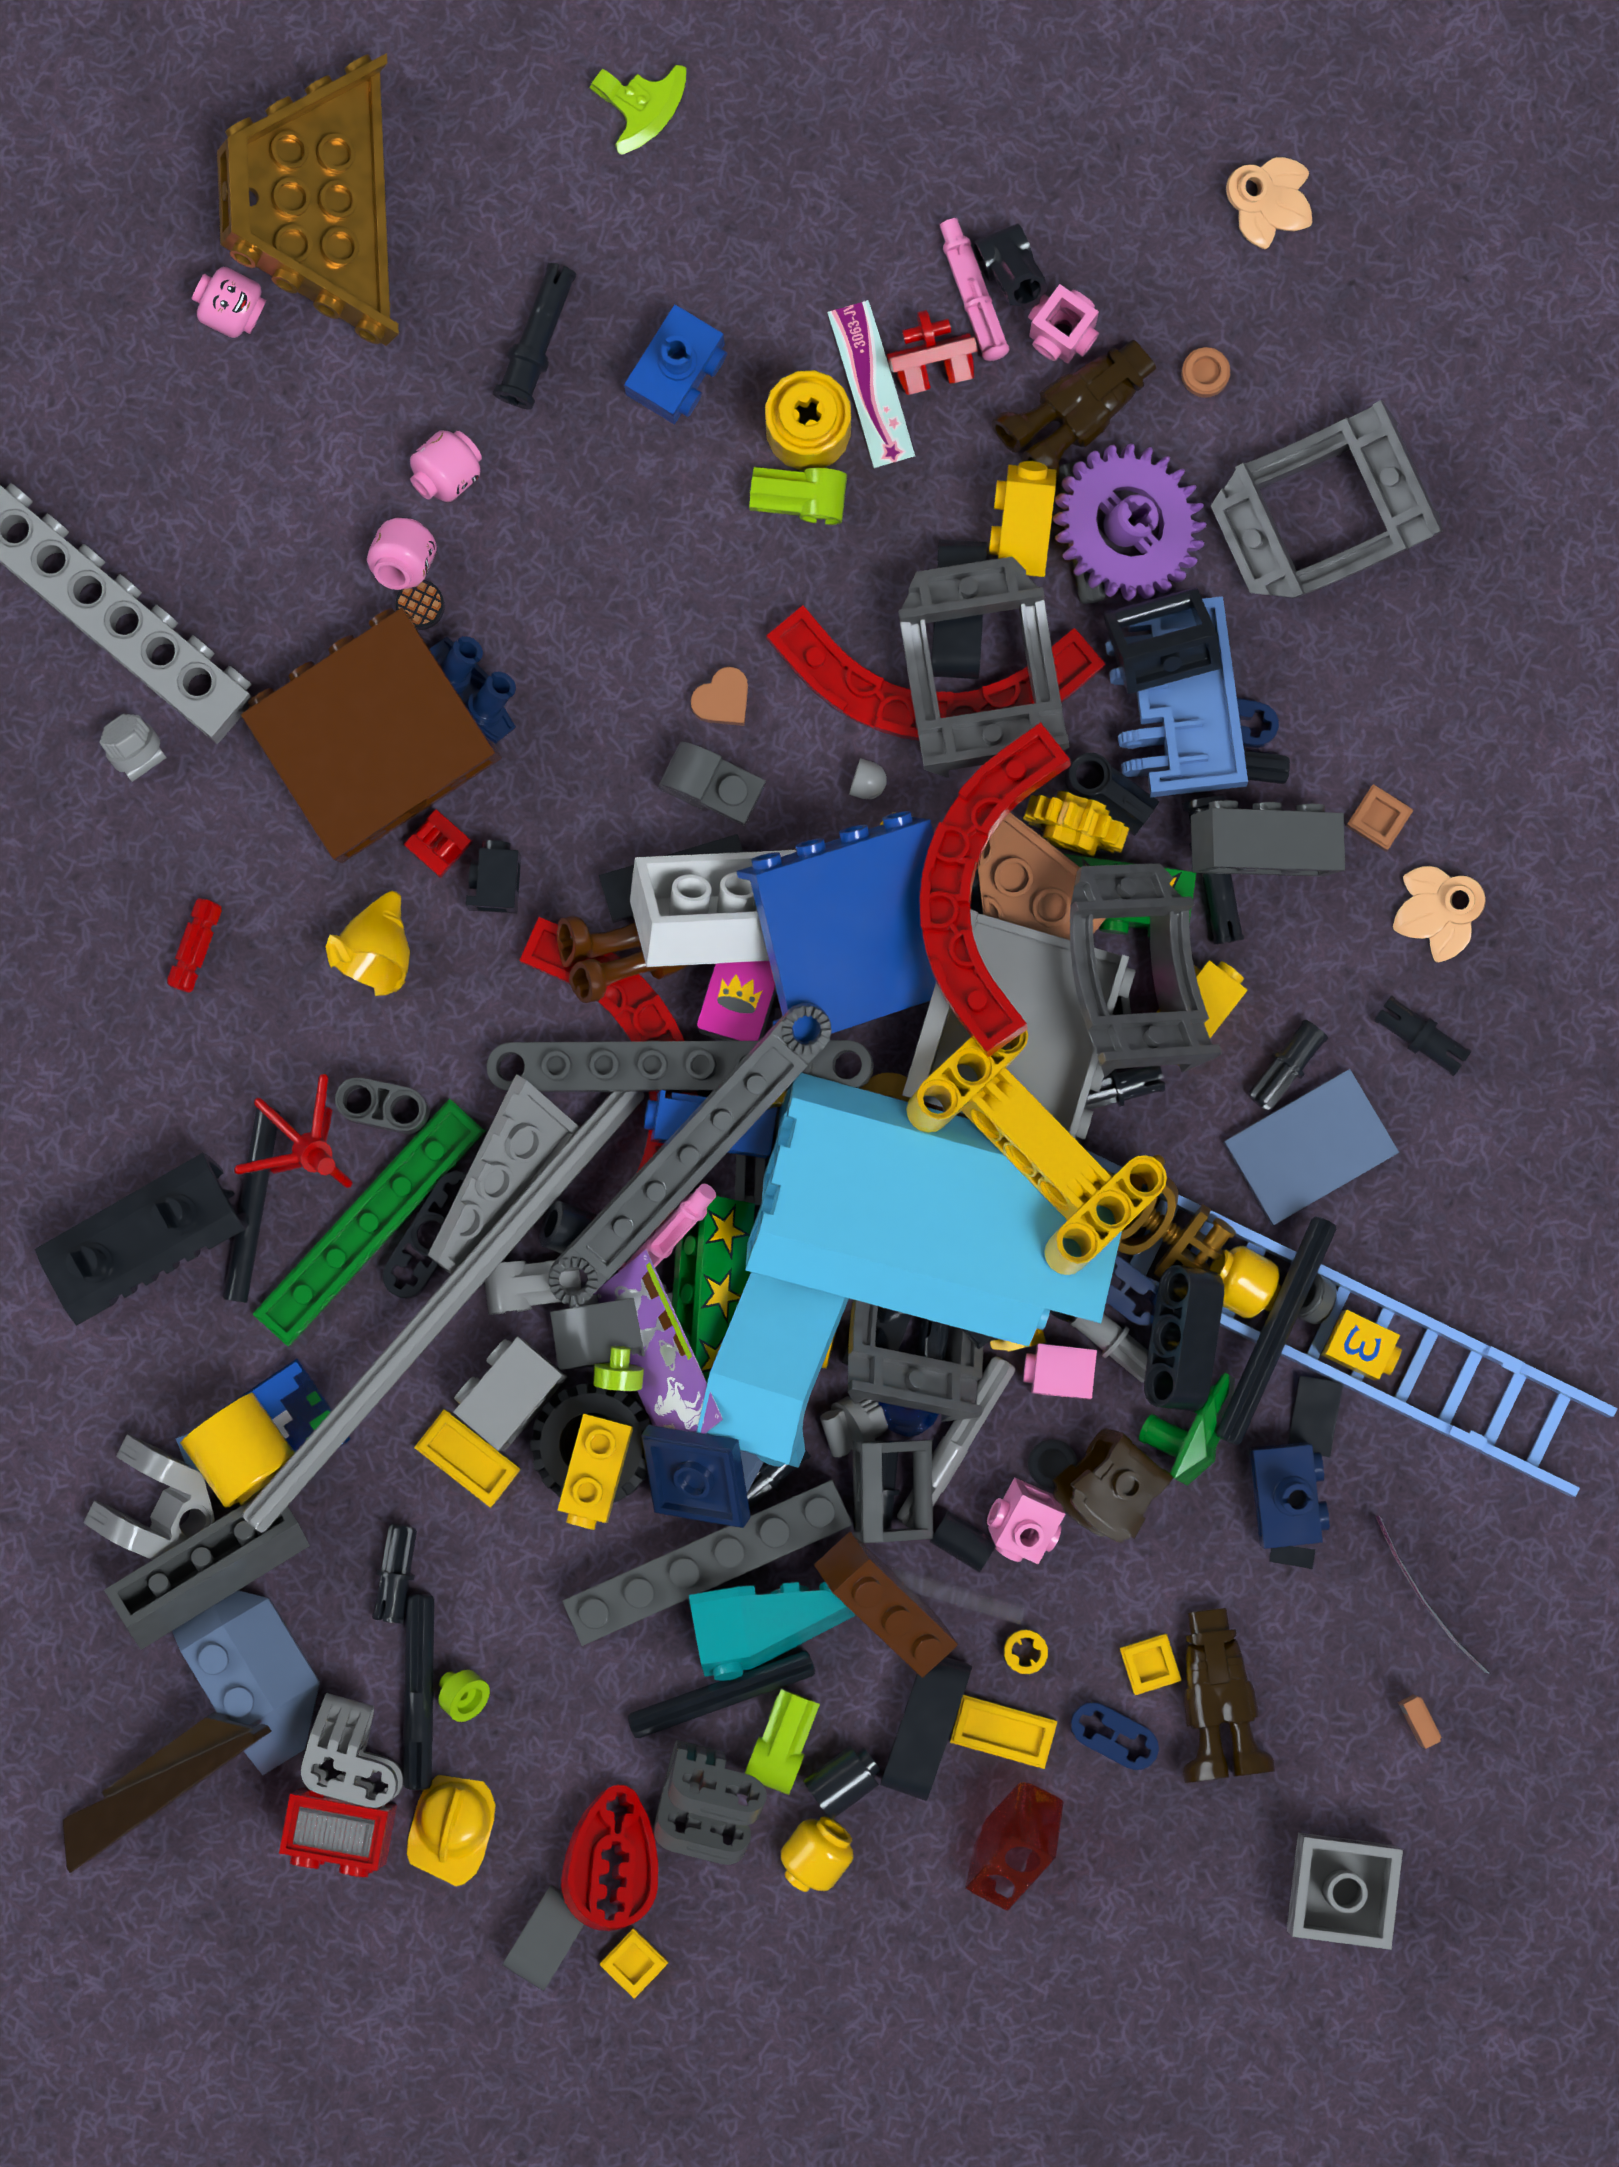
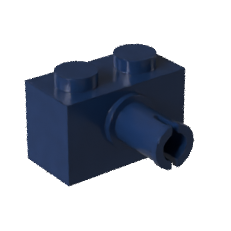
M1308 1442L1249 1448L1260 1546L1268 1549L1323 1543L1322 1531L1329 1530L1330 1525L1326 1501H1318L1316 1482L1324 1481L1321 1452L1313 1453L1312 1444Z

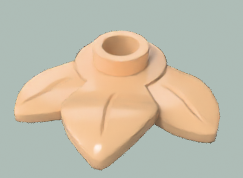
M1276 157L1261 167L1250 164L1241 166L1229 176L1226 192L1230 203L1239 210V229L1244 237L1257 247L1267 249L1273 241L1276 229L1298 231L1311 226L1312 211L1310 204L1303 193L1298 190L1309 175L1308 169L1303 164L1285 157ZM1247 180H1251L1257 185L1258 192L1256 196H1251L1246 191L1245 185Z
M1433 866L1416 868L1403 876L1404 883L1413 897L1407 900L1398 910L1394 919L1393 929L1397 933L1411 938L1423 939L1429 937L1434 960L1436 962L1449 960L1464 950L1470 942L1472 933L1471 922L1477 919L1484 910L1486 902L1485 892L1482 886L1471 877L1455 876L1451 878L1444 871ZM1461 890L1468 894L1469 904L1466 908L1457 909L1452 904V896L1456 891Z

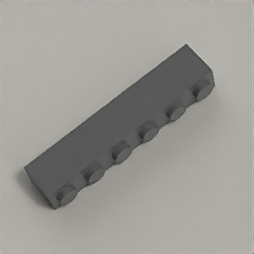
M833 1480L750 1516L751 1518L744 1528L728 1526L563 1600L562 1602L581 1645L584 1646L688 1599L691 1594L702 1593L851 1526L852 1523Z

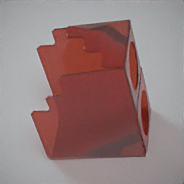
M1025 1782L1019 1783L983 1823L981 1833L973 1847L965 1889L1008 1911L1056 1858L1063 1800L1035 1785ZM1025 1847L1032 1850L1027 1858L1026 1867L1023 1872L1012 1869L1006 1863L1005 1855L1010 1849ZM999 1875L1009 1879L1015 1886L1012 1896L1007 1898L997 1893L995 1890V1879L988 1876Z

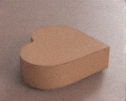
M724 667L715 673L711 683L697 687L691 697V707L695 716L701 721L708 723L745 726L748 683L744 673L734 667Z

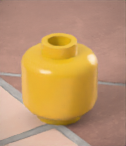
M1245 1246L1234 1247L1230 1251L1222 1250L1223 1255L1219 1260H1213L1210 1270L1217 1272L1223 1280V1307L1243 1318L1255 1317L1263 1309L1270 1311L1281 1288V1285L1278 1284L1279 1269L1276 1264Z
M821 1817L819 1820L807 1819L800 1823L781 1849V1861L787 1869L784 1874L786 1879L803 1892H808L810 1888L816 1891L831 1889L853 1861V1849L850 1846L852 1838L850 1834L839 1823L828 1817Z

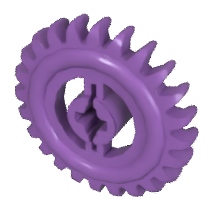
M1133 443L1123 448L1120 458L1116 453V446L1110 445L1104 451L1103 460L1100 458L1098 451H1093L1088 455V468L1083 461L1077 462L1073 466L1075 478L1067 476L1062 480V486L1069 495L1061 493L1055 497L1056 504L1065 512H1059L1053 516L1054 523L1065 528L1064 531L1055 536L1056 541L1068 543L1070 547L1063 553V558L1065 560L1077 559L1078 561L1074 569L1075 575L1079 576L1085 572L1090 573L1088 585L1091 588H1095L1101 582H1104L1105 594L1109 597H1112L1120 587L1122 596L1128 601L1135 597L1136 589L1142 598L1150 599L1155 593L1154 588L1161 593H1166L1171 589L1172 585L1168 579L1174 582L1183 581L1186 578V573L1181 571L1180 567L1191 568L1197 564V559L1191 557L1187 551H1198L1204 546L1202 540H1196L1191 534L1202 531L1207 525L1205 522L1191 520V516L1204 507L1203 503L1193 504L1186 501L1196 490V485L1179 488L1177 485L1185 473V469H1179L1170 475L1166 474L1170 457L1165 456L1155 465L1151 464V455L1153 453V448L1151 447L1145 449L1138 459H1135V446ZM1127 490L1138 494L1130 495L1121 501L1113 491ZM1098 507L1106 514L1104 530L1109 540L1122 547L1134 545L1142 555L1126 556L1115 552L1106 545L1098 531L1096 521ZM1131 515L1136 520L1133 525L1128 521ZM1159 522L1158 538L1156 539L1151 532L1156 528Z

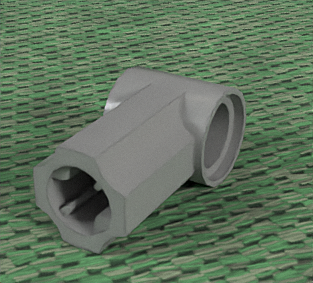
M555 1260L527 1264L526 1261L500 1263L484 1281L488 1315L504 1314L506 1311L515 1310L517 1312L532 1309L531 1306L561 1303L559 1299L555 1298L549 1286V1271ZM571 1266L561 1272L559 1282L563 1288L569 1291L581 1289L578 1267L573 1268Z

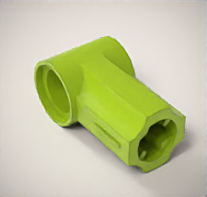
M754 467L749 509L750 511L797 515L801 520L810 523H816L817 519H826L825 524H841L847 474L828 468H808L804 472Z
M781 1689L769 1715V1721L763 1737H758L744 1774L757 1778L768 1788L789 1795L805 1755L801 1752L820 1704Z

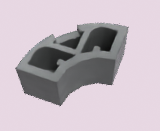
M663 1285V1287H664V1289H665V1291H666V1294H667L666 1285ZM668 1293L667 1296L672 1305L673 1293ZM592 1295V1298L583 1304H575V1306L569 1304V1309L550 1312L559 1370L595 1366L598 1363H610L611 1346L641 1347L642 1357L645 1356L634 1298L599 1303L598 1295Z

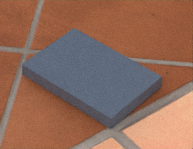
M1350 1069L1223 1142L1272 1226L1399 1153Z

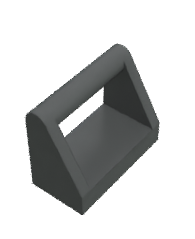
M932 1440L853 1441L854 1535L862 1543L933 1539ZM913 1451L914 1528L883 1529L882 1453Z

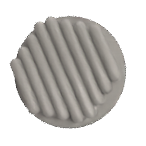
M122 714L104 727L99 743L106 751L107 759L117 771L125 772L132 782L167 758L159 748V736L139 715Z
M846 1396L833 1403L831 1411L825 1412L820 1416L833 1457L847 1455L851 1449L853 1450V1441H875V1438L881 1436L888 1429L882 1407L879 1406L878 1402L868 1399L855 1404L850 1396Z

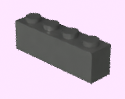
M253 1498L104 1590L140 1650L308 1548L310 1545L288 1506L265 1532L261 1533L252 1528L242 1517L243 1511L255 1499Z

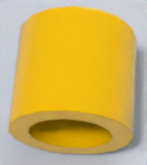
M815 370L797 371L782 378L770 391L765 405L767 441L773 454L785 465L801 471H805L808 468H825L833 464L845 452L851 437V404L844 388L829 375ZM811 402L816 404V414L820 417V420L816 422L810 419L805 425L799 422L800 413L796 408L799 405L807 408Z
M249 1393L220 1410L195 1428L180 1442L224 1507H230L238 1502L244 1505L255 1498L295 1453L254 1393Z

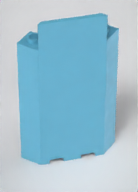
M801 1073L790 1084L780 1108L778 1138L764 1174L762 1204L747 1243L746 1271L1028 1347L1036 1329L1043 1330L1045 1328L1050 1310L1101 1324L1122 1231L1082 1270L1071 1275L1059 1274L1051 1269L1046 1262L1044 1251L1046 1243L1067 1221L1066 1218L968 1118L956 1115L942 1129L937 1132L927 1133L918 1130L909 1121L906 1111L908 1102L805 1073ZM927 1107L933 1113H943L942 1111ZM1103 1206L1096 1207L1097 1215L1101 1221L1110 1225L1115 1223L1111 1210ZM1063 1238L1062 1243L1065 1251L1071 1256L1081 1257V1248L1078 1243L1073 1239Z

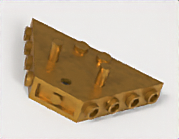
M387 53L374 60L370 58L369 54L358 58L344 68L346 75L335 81H332L329 75L320 78L305 89L306 96L295 102L292 101L290 96L275 102L265 110L268 116L255 123L252 122L250 117L237 122L225 131L228 138L217 150L220 242L223 247L230 250L231 257L246 267H257L271 275L273 283L282 290L289 293L298 292L314 302L313 306L323 315L333 319L341 318L355 327V332L364 340L373 344L382 343L385 346L399 335L398 323L390 319L380 83V72L387 65ZM249 190L256 196V204L250 206Z

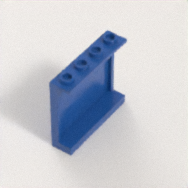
M910 811L892 813L882 818L883 825L868 829L867 825L848 827L839 831V839L826 843L822 838L804 841L795 845V853L782 857L779 852L763 854L751 860L753 866L736 871L738 878L749 880L751 883L782 1016L797 1004H815L821 1007L828 1015L832 1034L931 1000L936 980L926 953L920 919L922 873L928 848L934 836L930 819L913 817ZM803 1016L794 1022L792 1034L798 1040L808 1042L818 1036L821 1025L816 1018ZM780 1019L774 1020V1021H773V1026H774Z

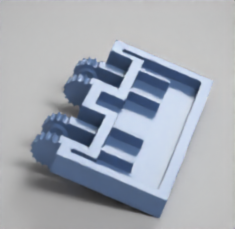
M1223 596L1202 599L1217 632L1221 669L1138 691L1137 699L1141 724L1162 722L1163 726L1131 730L1118 735V743L1122 748L1133 749L1164 745L1165 756L1135 758L1121 764L1122 773L1126 777L1148 776L1150 797L1247 787L1248 776ZM1189 609L1128 626L1129 632L1150 630L1151 634L1125 637L1127 644L1196 626L1192 610ZM1108 641L1106 643L1107 654L1115 656L1111 641ZM1119 667L1109 672L1111 684L1124 685Z

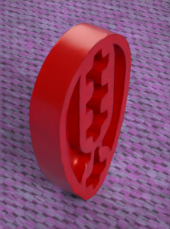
M614 1785L600 1792L585 1810L572 1834L565 1854L561 1876L562 1894L570 1912L584 1925L600 1931L619 1930L639 1921L652 1907L658 1889V1857L650 1820L637 1793L625 1785ZM619 1797V1805L627 1807V1814L618 1817L617 1825H615L614 1812L607 1810L606 1804ZM611 1846H614L615 1854L622 1856V1863L613 1867L612 1878L620 1881V1887L611 1891L609 1900L611 1904L617 1905L618 1911L609 1915L608 1919H605V1912L602 1909H597V1902L606 1898L607 1886L599 1884V1877L608 1874L610 1863L602 1859L601 1854L609 1850Z

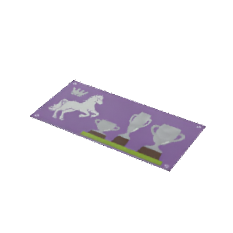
M646 1249L603 1284L594 1295H598L599 1303L634 1298L645 1356L642 1357L641 1347L631 1348L629 1364L644 1368L643 1387L637 1391L652 1425L697 1433L707 1382ZM711 1392L702 1424V1434L707 1433L723 1420Z

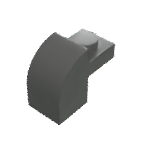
M680 742L658 787L659 790L700 810H703L704 807L745 826L766 785V780L722 760V756L691 743Z

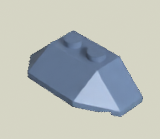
M238 1590L172 1631L180 1652L217 1713L229 1715L230 1721L250 1726L265 1724L272 1730V1732L244 1751L262 1775L306 1749L320 1681L270 1598Z

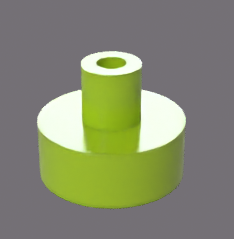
M611 1346L610 1363L595 1364L593 1385L598 1388L616 1391L641 1390L643 1387L644 1368L629 1364L630 1347Z
M462 1670L456 1674L454 1672H447L439 1682V1686L442 1688L438 1699L439 1705L457 1722H465L474 1718L482 1711L489 1699V1685L473 1670Z

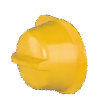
M438 1775L432 1780L431 1787L423 1790L418 1800L408 1836L407 1856L411 1865L456 1887L465 1884L477 1873L484 1859L495 1817V1802L491 1790L483 1781Z

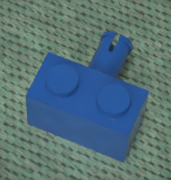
M674 304L625 382L626 395L674 425L681 414L689 417L702 396V392L697 390L705 375L708 374L714 377L725 361L727 352L722 349L725 345L724 334Z

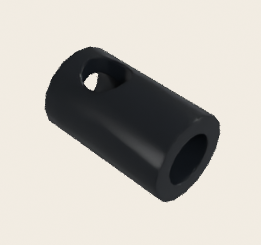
M950 1511L946 1513L933 1534V1539L929 1541L979 1573L996 1547L992 1537Z

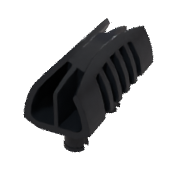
M202 1152L35 1249L42 1269L63 1308L76 1326L113 1306L117 1302L119 1295L122 1294L124 1298H127L135 1293L138 1289V1284L143 1282L147 1286L158 1279L159 1272L164 1270L168 1274L179 1267L180 1260L185 1258L189 1262L200 1255L201 1248L206 1246L210 1250L248 1228V1215L245 1212L238 1215L235 1213L228 1200L235 1193L233 1190L222 1189L217 1179L224 1173L223 1169L210 1156Z

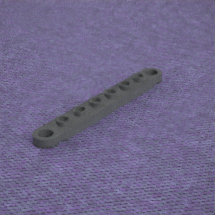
M801 1003L790 1008L555 1260L549 1271V1286L556 1299H559L564 1304L567 1303L575 1306V1304H583L592 1298V1295L605 1281L610 1279L804 1071L813 1058L825 1048L830 1040L832 1029L829 1017L821 1007L812 1003ZM803 1016H812L821 1025L818 1036L808 1042L800 1041L792 1034L794 1022ZM571 1266L583 1269L588 1278L586 1285L577 1291L566 1290L559 1282L561 1272Z
M829 1040L825 1048L813 1058L802 1073L860 1089L868 1083L873 1074L874 1063L869 1051L860 1043L851 1040ZM759 1041L509 1042L499 1045L491 1052L487 1060V1074L495 1086L508 1091L513 1081H506L502 1074H500V1062L509 1054H517L522 1057L525 1064L521 1077L526 1079L540 1092H659L660 1090H665L666 1092H713ZM844 1052L858 1054L862 1062L859 1074L851 1079H842L835 1071L836 1059L840 1057L839 1055L844 1054Z

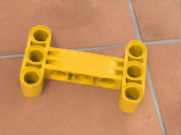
M1027 1030L1010 1042L1011 1049H999L988 1058L971 1037L916 1090L907 1104L908 1119L920 1131L927 1133L937 1132L962 1111L1066 1218L1067 1221L1046 1243L1044 1254L1050 1268L1057 1273L1063 1275L1075 1274L1082 1270L1162 1192L1166 1186V1171L1162 1164L1154 1157L1143 1155L1136 1156L1113 1177L1110 1176L1007 1070V1067L1026 1046L1028 1041ZM964 1064L973 1068L977 1075V1081L971 1082L962 1078L958 1072L957 1065ZM932 1096L937 1098L943 1105V1113L937 1114L928 1110L924 1104L923 1097ZM1130 1174H1136L1144 1178L1148 1186V1192H1141L1135 1189L1130 1182ZM1097 1206H1103L1111 1210L1115 1219L1113 1225L1106 1224L1100 1220L1096 1212ZM1063 1238L1073 1239L1078 1243L1081 1248V1257L1071 1256L1065 1251L1062 1243Z

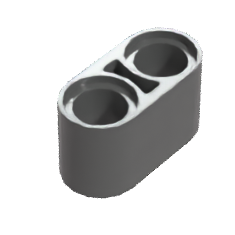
M350 1078L338 1087L335 1094V1104L338 1111L347 1120L359 1125L401 1134H414L419 1132L430 1118V1108L427 1101L417 1091L408 1087L365 1078ZM358 1088L369 1090L372 1097L370 1107L360 1114L351 1113L347 1107L349 1094ZM406 1098L416 1100L419 1105L417 1118L408 1124L397 1122L394 1116L396 1104Z
M550 1885L502 1966L542 1991L546 1989L584 1926L568 1909L561 1890Z

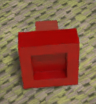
M435 809L404 843V846L437 876L442 878L473 842Z

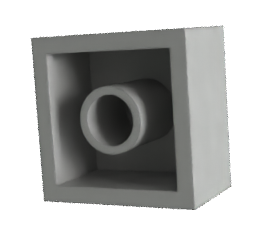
M517 1337L513 1342L504 1339L487 1358L486 1361L492 1367L480 1380L472 1376L454 1397L460 1405L453 1413L498 1451H506L568 1378L520 1337Z
M1298 1832L1287 1932L1292 1937L1391 1950L1403 1850L1391 1844Z

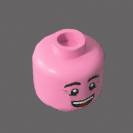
M228 267L219 268L213 277L203 274L192 296V300L200 303L197 309L198 320L231 338L240 336L243 331L251 334L267 301L260 297L262 292L259 283Z
M440 430L411 455L410 465L414 473L410 478L411 483L428 500L434 496L441 501L451 502L479 478L481 472L479 461L482 459V456L476 445L464 433Z
M408 518L387 520L379 527L369 548L367 556L369 569L378 582L387 588L401 590L416 587L425 579L437 549L436 542L429 530L416 520Z

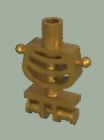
M1153 1155L1152 1157L1158 1160L1164 1167V1158L1161 1155ZM1106 1170V1171L1110 1174L1111 1177L1114 1176L1111 1172H1109L1108 1170ZM1130 1174L1131 1184L1135 1189L1141 1191L1143 1183L1147 1185L1146 1181L1139 1175ZM1167 1177L1166 1186L1162 1190L1167 1199L1168 1206L1165 1216L1163 1214L1160 1215V1212H1156L1154 1208L1157 1196L1122 1230L1118 1250L1125 1254H1138L1149 1249L1162 1238L1164 1242L1167 1241V1244H1171V1246L1156 1265L1155 1275L1161 1278L1165 1270L1171 1267L1176 1260L1187 1267L1210 1270L1206 1260L1209 1257L1219 1260L1223 1255L1222 1246L1229 1237H1234L1236 1231L1220 1218L1214 1219L1212 1222L1214 1226L1206 1236L1198 1231L1207 1220L1211 1210L1204 1204L1201 1205L1184 1229L1181 1230V1227L1177 1226L1176 1223L1172 1224L1178 1203V1189L1175 1183ZM1141 1226H1146L1147 1230L1150 1229V1233L1139 1238L1130 1237ZM1189 1243L1200 1250L1197 1255L1186 1248Z

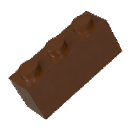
M851 1531L814 1564L832 1593L922 1678L958 1646V1643L940 1617Z

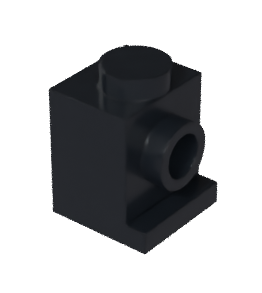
M494 840L482 841V848L479 849V861H470L469 889H477L476 896L466 895V906L469 911L517 914L521 855L518 850H511V843Z

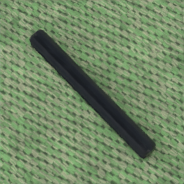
M1315 1216L1309 1223L1217 1429V1436L1226 1442L1239 1445L1246 1434L1337 1230L1336 1225L1331 1221Z

